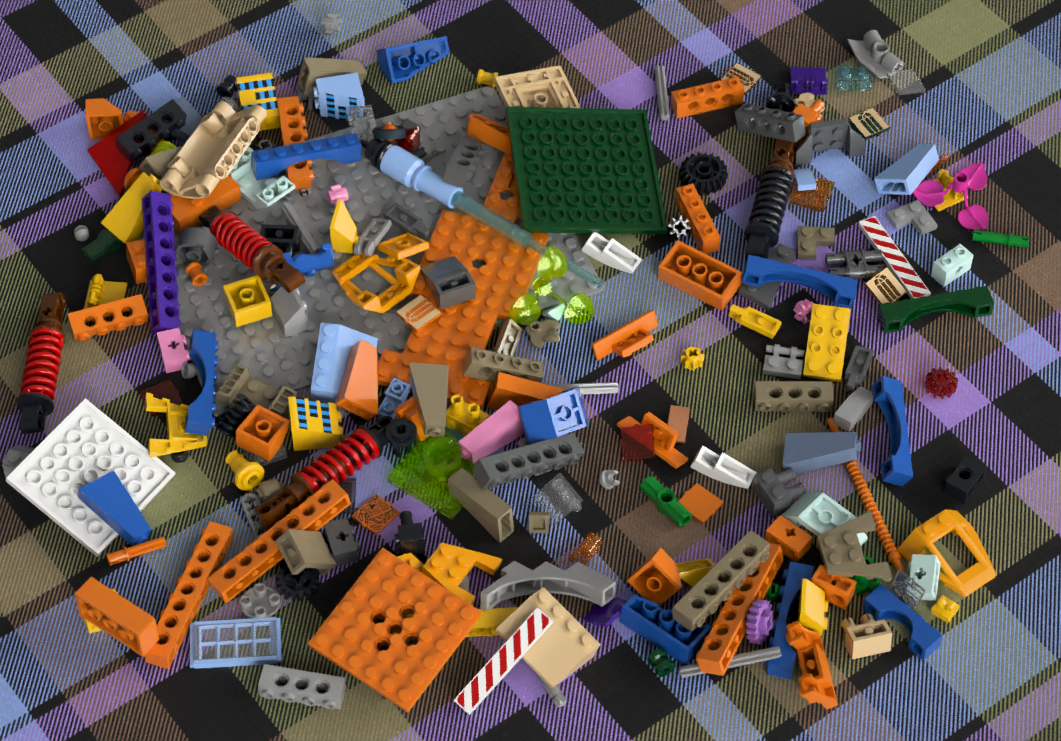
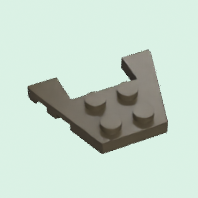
M867 512L817 536V544L828 575L845 577L856 575L864 576L865 579L870 580L881 578L887 582L892 580L888 562L867 565L859 543L858 533L875 531L876 525L871 512Z

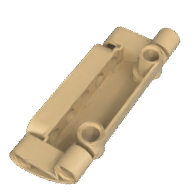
M219 101L214 109L201 119L199 125L173 160L167 165L169 170L160 180V187L168 193L184 198L199 199L208 197L219 181L227 177L260 130V124L267 115L266 110L262 106L254 105L236 113L228 103Z

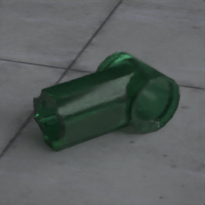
M104 229L97 235L96 240L81 250L86 260L93 262L106 252L113 253L117 251L121 241L110 230Z

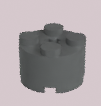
M207 227L184 228L176 248V257L183 264L185 262L189 264L198 262L201 264L202 269L207 268L214 257L218 245L217 239L210 233L211 231Z

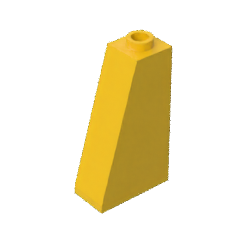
M142 172L102 220L101 224L125 244L126 242L138 240L144 229L142 198L150 191L161 193L163 189L158 184L160 180L153 174L148 176Z

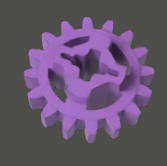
M756 599V602H753V607H750V613L746 615V633H749L747 639L750 640V643L762 645L763 642H766V636L769 637V631L773 629V611L771 610L772 605L769 604L770 601Z

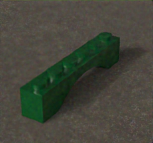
M988 286L974 287L972 289L880 304L877 317L885 334L902 331L914 319L935 312H955L973 318L992 315L994 301Z

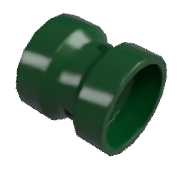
M664 648L654 650L647 658L650 665L655 667V672L659 677L668 675L676 666L673 660L668 658V653Z

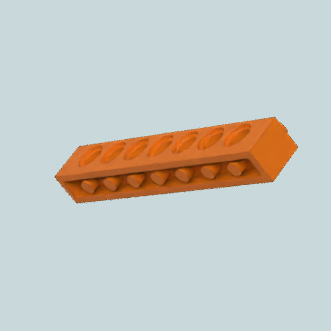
M333 479L324 484L316 493L309 496L297 508L292 509L287 516L277 521L272 528L262 533L258 539L246 546L238 555L229 559L219 570L214 571L207 578L212 590L227 604L284 558L276 543L280 536L288 529L318 531L351 505L347 492Z
M210 521L208 526L203 528L201 539L198 544H195L193 555L190 560H187L183 575H180L177 579L175 591L169 595L166 609L163 608L160 613V620L156 625L159 640L145 654L146 663L169 670L190 628V623L193 622L210 587L207 578L219 569L234 539L232 527Z
M770 544L768 559L764 563L761 562L757 566L756 571L752 575H748L739 588H735L732 591L725 605L721 607L717 620L713 622L709 635L705 637L704 644L696 655V662L699 665L700 672L724 676L746 633L747 625L745 619L746 615L750 613V607H753V602H756V599H764L770 584L784 560L780 545Z

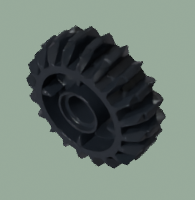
M698 152L697 155L691 154L690 157H686L682 161L679 169V179L682 185L694 184L701 196L703 193L709 196L710 192L716 194L717 190L721 191L728 178L727 165H725L724 160H720L719 156L714 157L713 153L707 155L706 152L704 154Z

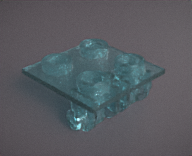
M847 65L835 67L838 79L836 87L840 88V90H849V83L850 90H853V82H856V91H858V86L859 91H869V89H872V82L874 81L872 72L866 67L858 66L857 68H852Z

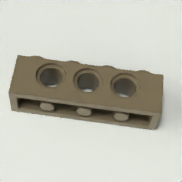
M474 347L469 349L462 360L463 376L494 382L498 373L501 372L539 383L543 379V362Z
M755 381V411L832 412L834 402L832 382Z

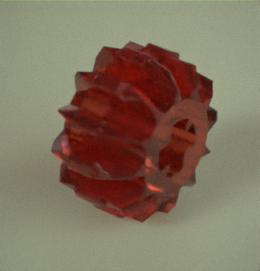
M941 366L938 370L933 368L926 375L925 388H927L928 394H933L934 398L940 396L941 399L945 396L950 398L956 392L958 378L955 377V372H949V368L943 370Z

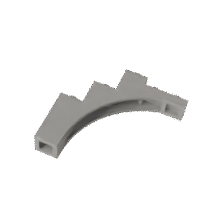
M513 561L501 570L500 579L481 591V609L487 612L502 601L534 594L543 587L549 593L583 598L603 607L615 598L616 581L580 562L575 563L564 571L547 561L534 570Z

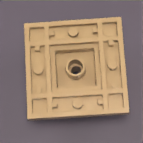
M560 65L498 76L494 79L505 107L581 108Z

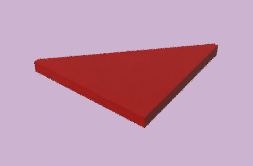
M144 110L87 150L120 198L124 195V179L130 171L134 158L131 161L126 159L115 146L116 138L146 118L147 114Z

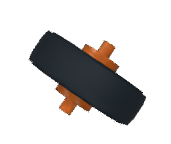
M387 122L388 125L378 126L373 129L374 138L390 142L405 138L406 129L404 127L391 125V122Z

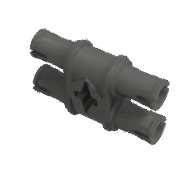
M861 248L860 250L852 251L843 250L840 253H826V265H844L841 268H828V273L851 279L864 278V280H867L869 277L876 276L885 269L884 264H866V262L882 261L881 249L865 251V249Z

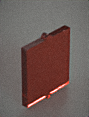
M171 380L139 392L144 401V407L146 393H151L153 397L161 400L162 398L169 399L170 403L179 406L183 404L179 391L175 389ZM150 412V414H151L152 417H153V416H156V415H158V414L163 413V412Z
M635 424L632 427L621 428L623 462L635 460L640 462L642 459L655 458L653 424Z

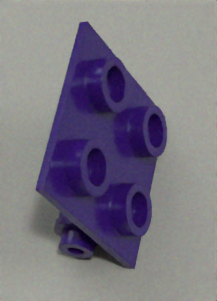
M790 67L791 94L811 93L813 95H827L826 86L828 80L826 79L825 68Z

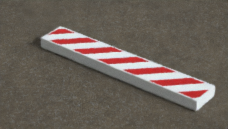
M872 216L859 221V228L875 250L881 249L882 260L907 291L908 296L911 299L931 296V292L877 218Z
M537 607L459 693L454 702L470 715L551 626L553 621Z

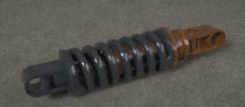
M776 139L772 159L762 169L749 222L744 231V237L748 242L745 250L746 260L748 254L767 259L769 248L774 247L778 243L780 226L783 222L782 219L788 203L790 190L795 180V175L792 171L793 160L798 146L797 142Z

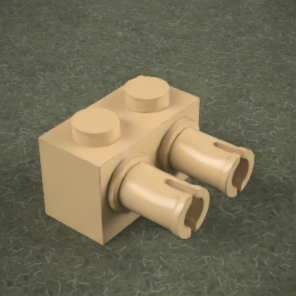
M864 614L860 618L861 625H855L852 618H848V620L845 618L841 622V626L846 632L845 648L852 659L891 651L892 631L885 619L874 621L871 614H867V616Z

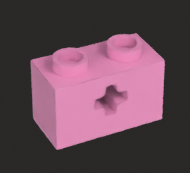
M179 328L157 332L158 344L166 373L181 370L182 365L191 360L189 349L184 348V346H187L185 334L181 335Z

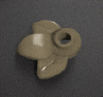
M546 319L541 322L531 321L526 326V333L530 337L531 344L538 349H542L545 342H560V335L557 329L560 328L561 324L552 319Z

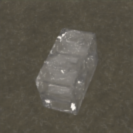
M371 104L351 107L350 115H347L348 124L353 127L351 128V134L356 133L359 140L363 139L370 142L374 139L373 129L377 127Z

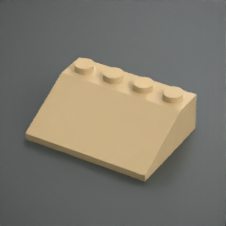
M543 587L521 604L495 631L507 642L537 607L546 614L553 623L523 655L522 659L551 688H554L592 659L600 643Z

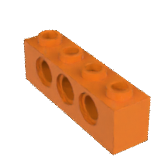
M739 77L673 91L671 92V108L676 119L742 104L744 87Z
M694 184L676 188L675 203L683 219L689 220L686 225L691 227L689 231L699 251L705 254L719 251L721 237Z
M142 294L68 313V320L74 340L84 341L94 335L103 336L108 334L109 331H121L131 325H143L148 321V313ZM127 311L132 313L128 317L122 315L124 312ZM108 316L114 318L110 322L104 320V318ZM89 321H92V322L95 323V324H94L93 326H91V327H88V326L85 325V324H86L87 322H89Z

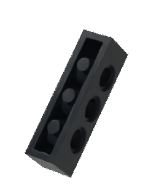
M172 99L118 136L115 146L128 161H131L133 158L138 159L146 149H152L159 140L168 138L172 131L181 129L185 125L187 114ZM163 120H168L170 123H164ZM148 130H154L156 133H150ZM138 139V140H141L142 142H141V143H136L134 140Z

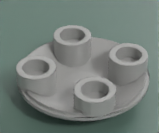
M256 583L254 587L248 589L240 597L241 610L250 618L263 619L270 617L278 611L281 605L279 593L264 583Z

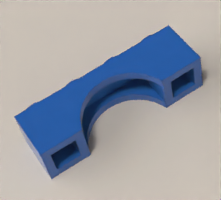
M880 585L864 599L863 610L867 614H871L873 619L876 621L884 619L894 620L907 628L910 634L908 648L923 661L940 646L942 635L939 630L930 626L921 615L911 610L907 603L899 600L890 589Z

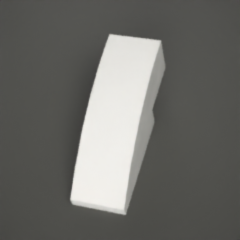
M593 232L581 250L601 263L628 273H633L642 261L640 257L613 238L608 241L597 232Z
M704 446L697 452L690 466L694 470L715 480L747 489L756 474L755 471L722 452L721 455H718Z

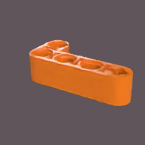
M480 114L469 115L466 128L468 135L512 155L508 127Z

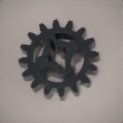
M287 563L284 564L285 569H278L279 574L275 576L276 589L279 590L280 595L284 594L286 600L292 597L293 602L296 601V598H300L302 602L305 596L309 599L311 598V592L317 593L316 587L320 586L319 573H316V568H305L298 575H292Z

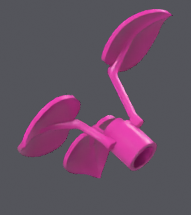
M983 162L970 165L957 172L954 176V181L950 182L945 191H943L942 184L934 180L920 183L913 191L914 197L920 203L931 207L942 204L944 201L943 195H946L951 188L958 193L963 192L966 209L958 214L960 225L968 230L976 229L981 231L985 230L988 226L989 219L986 210L980 205H973L969 208L967 199V187L970 190L978 191L987 184V175Z

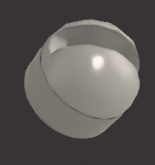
M78 225L74 229L75 239L78 241L87 240L89 238L88 228L84 225Z
M184 363L182 365L181 374L183 378H193L196 376L198 369L194 364Z

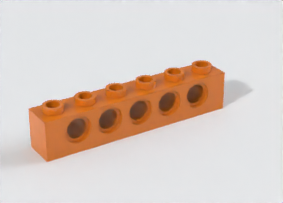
M299 96L277 98L283 146L303 143L305 140H308L307 129H303V127H306L305 116H301L304 113L303 103H299ZM311 159L298 162L286 168L288 180L295 185L293 190L311 188V181L314 180L313 169L309 170V167H312Z

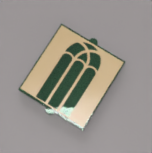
M873 107L863 112L859 111L858 114L848 118V121L865 140L890 130V126Z

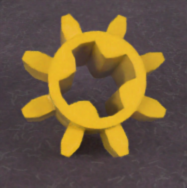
M690 346L687 350L683 349L680 362L685 363V369L688 368L694 371L698 367H702L704 354H700V348Z

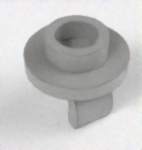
M602 471L599 477L601 486L609 490L620 484V481L613 479V476L618 474V471Z

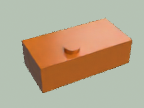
M229 174L225 179L220 180L212 193L205 198L190 199L168 193L171 195V202L173 204V227L180 235L184 228L197 227L202 224L199 216L214 205L220 211H223L241 200L240 185Z
M679 240L676 241L658 266V277L660 280L721 311L725 309L742 284L741 271Z
M90 577L75 593L81 617L142 657L158 642L159 636L155 618L93 577Z

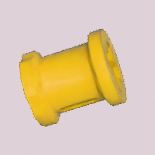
M480 69L476 82L478 85L486 84L495 88L494 79L498 77V73L484 72L483 69Z

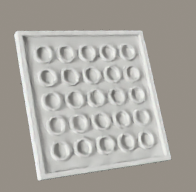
M85 398L6 478V482L98 557L119 534L77 497L79 488L115 471L141 512L176 473L157 457H149L148 449Z

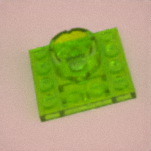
M445 432L444 436H429L422 442L419 441L387 477V480L395 487L446 517L453 519L463 505L449 492L448 479L461 468L476 478L472 471L476 463L472 464L468 459H463L462 449L459 445L460 440Z

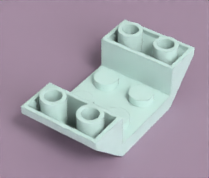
M248 146L229 175L240 185V194L256 209L266 208L295 189V185L285 176L279 179L270 177L256 180L251 169V152L254 150Z
M806 492L781 515L785 519L791 520L797 527L803 525L816 536L856 518L823 492ZM865 532L857 534L860 546H862L868 537Z

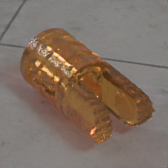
M589 532L568 560L573 562L580 554L584 557V560L580 563L586 566L603 544L602 539L595 533Z

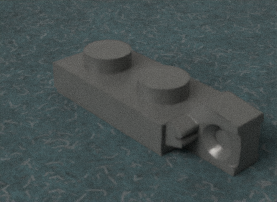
M395 203L383 213L385 219L391 220L392 224L406 233L408 232L425 241L430 237V230L426 228L423 220L401 205Z
M855 346L844 376V381H847L846 392L853 393L856 384L861 385L864 381L874 355V350Z

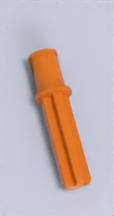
M160 537L129 548L123 546V549L106 553L109 565L112 566L126 560L129 562L130 558L167 546L164 537Z

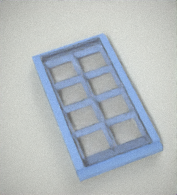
M267 617L263 619L250 618L190 623V668L263 665L282 662L280 618Z

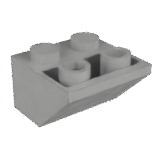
M281 286L270 298L272 312L284 336L287 337L306 330L308 317L305 310H307L304 299H300L298 288L288 293Z

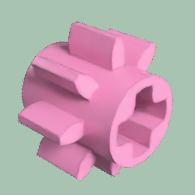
M339 184L330 186L331 190L327 191L328 201L330 204H334L335 207L338 199H341L343 203L349 199L346 187L341 188Z
M807 299L799 301L793 309L797 313L794 317L804 324L810 322L814 303Z

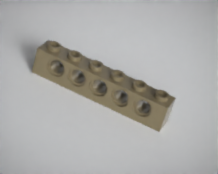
M750 530L673 607L672 619L690 632L696 627H701L709 614L715 613L719 604L722 601H726L735 588H739L743 584L744 579L748 575H752L761 562L764 563L768 559L770 543Z

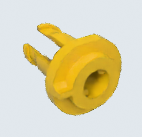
M237 450L227 455L225 463H228L231 470L235 473V485L240 490L253 493V488L257 487L264 477L263 467L257 462H249L244 458L243 454L239 455Z

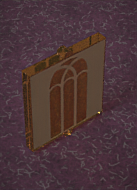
M736 62L726 71V74L720 81L739 77L744 87V95H746L752 88H755V85L762 76Z
M888 267L878 274L875 273L864 284L879 304L898 302V299L907 293L906 289Z

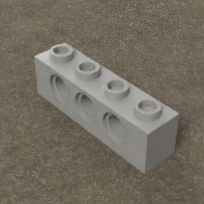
M264 664L258 683L259 696H263L266 699H281L289 703L299 702L307 706L316 705L330 710H341L346 692V678Z

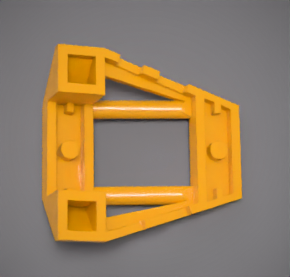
M363 252L360 255L355 254L334 269L332 275L352 303L366 310L385 313L412 293L421 268L420 265L408 259L398 261L390 256L385 259L379 258L378 254L366 256ZM380 265L395 268L394 271L397 279ZM369 266L392 284V286L377 296L367 290L362 291L349 280Z
M945 509L915 528L897 549V552L907 563L912 561V554L925 555L926 548L931 555H937L940 567L945 573L943 574L939 571V580L944 583V586L963 597L968 596L996 576L993 565L976 531L955 510ZM949 532L954 536L959 535L978 562L958 576L955 575L933 544Z

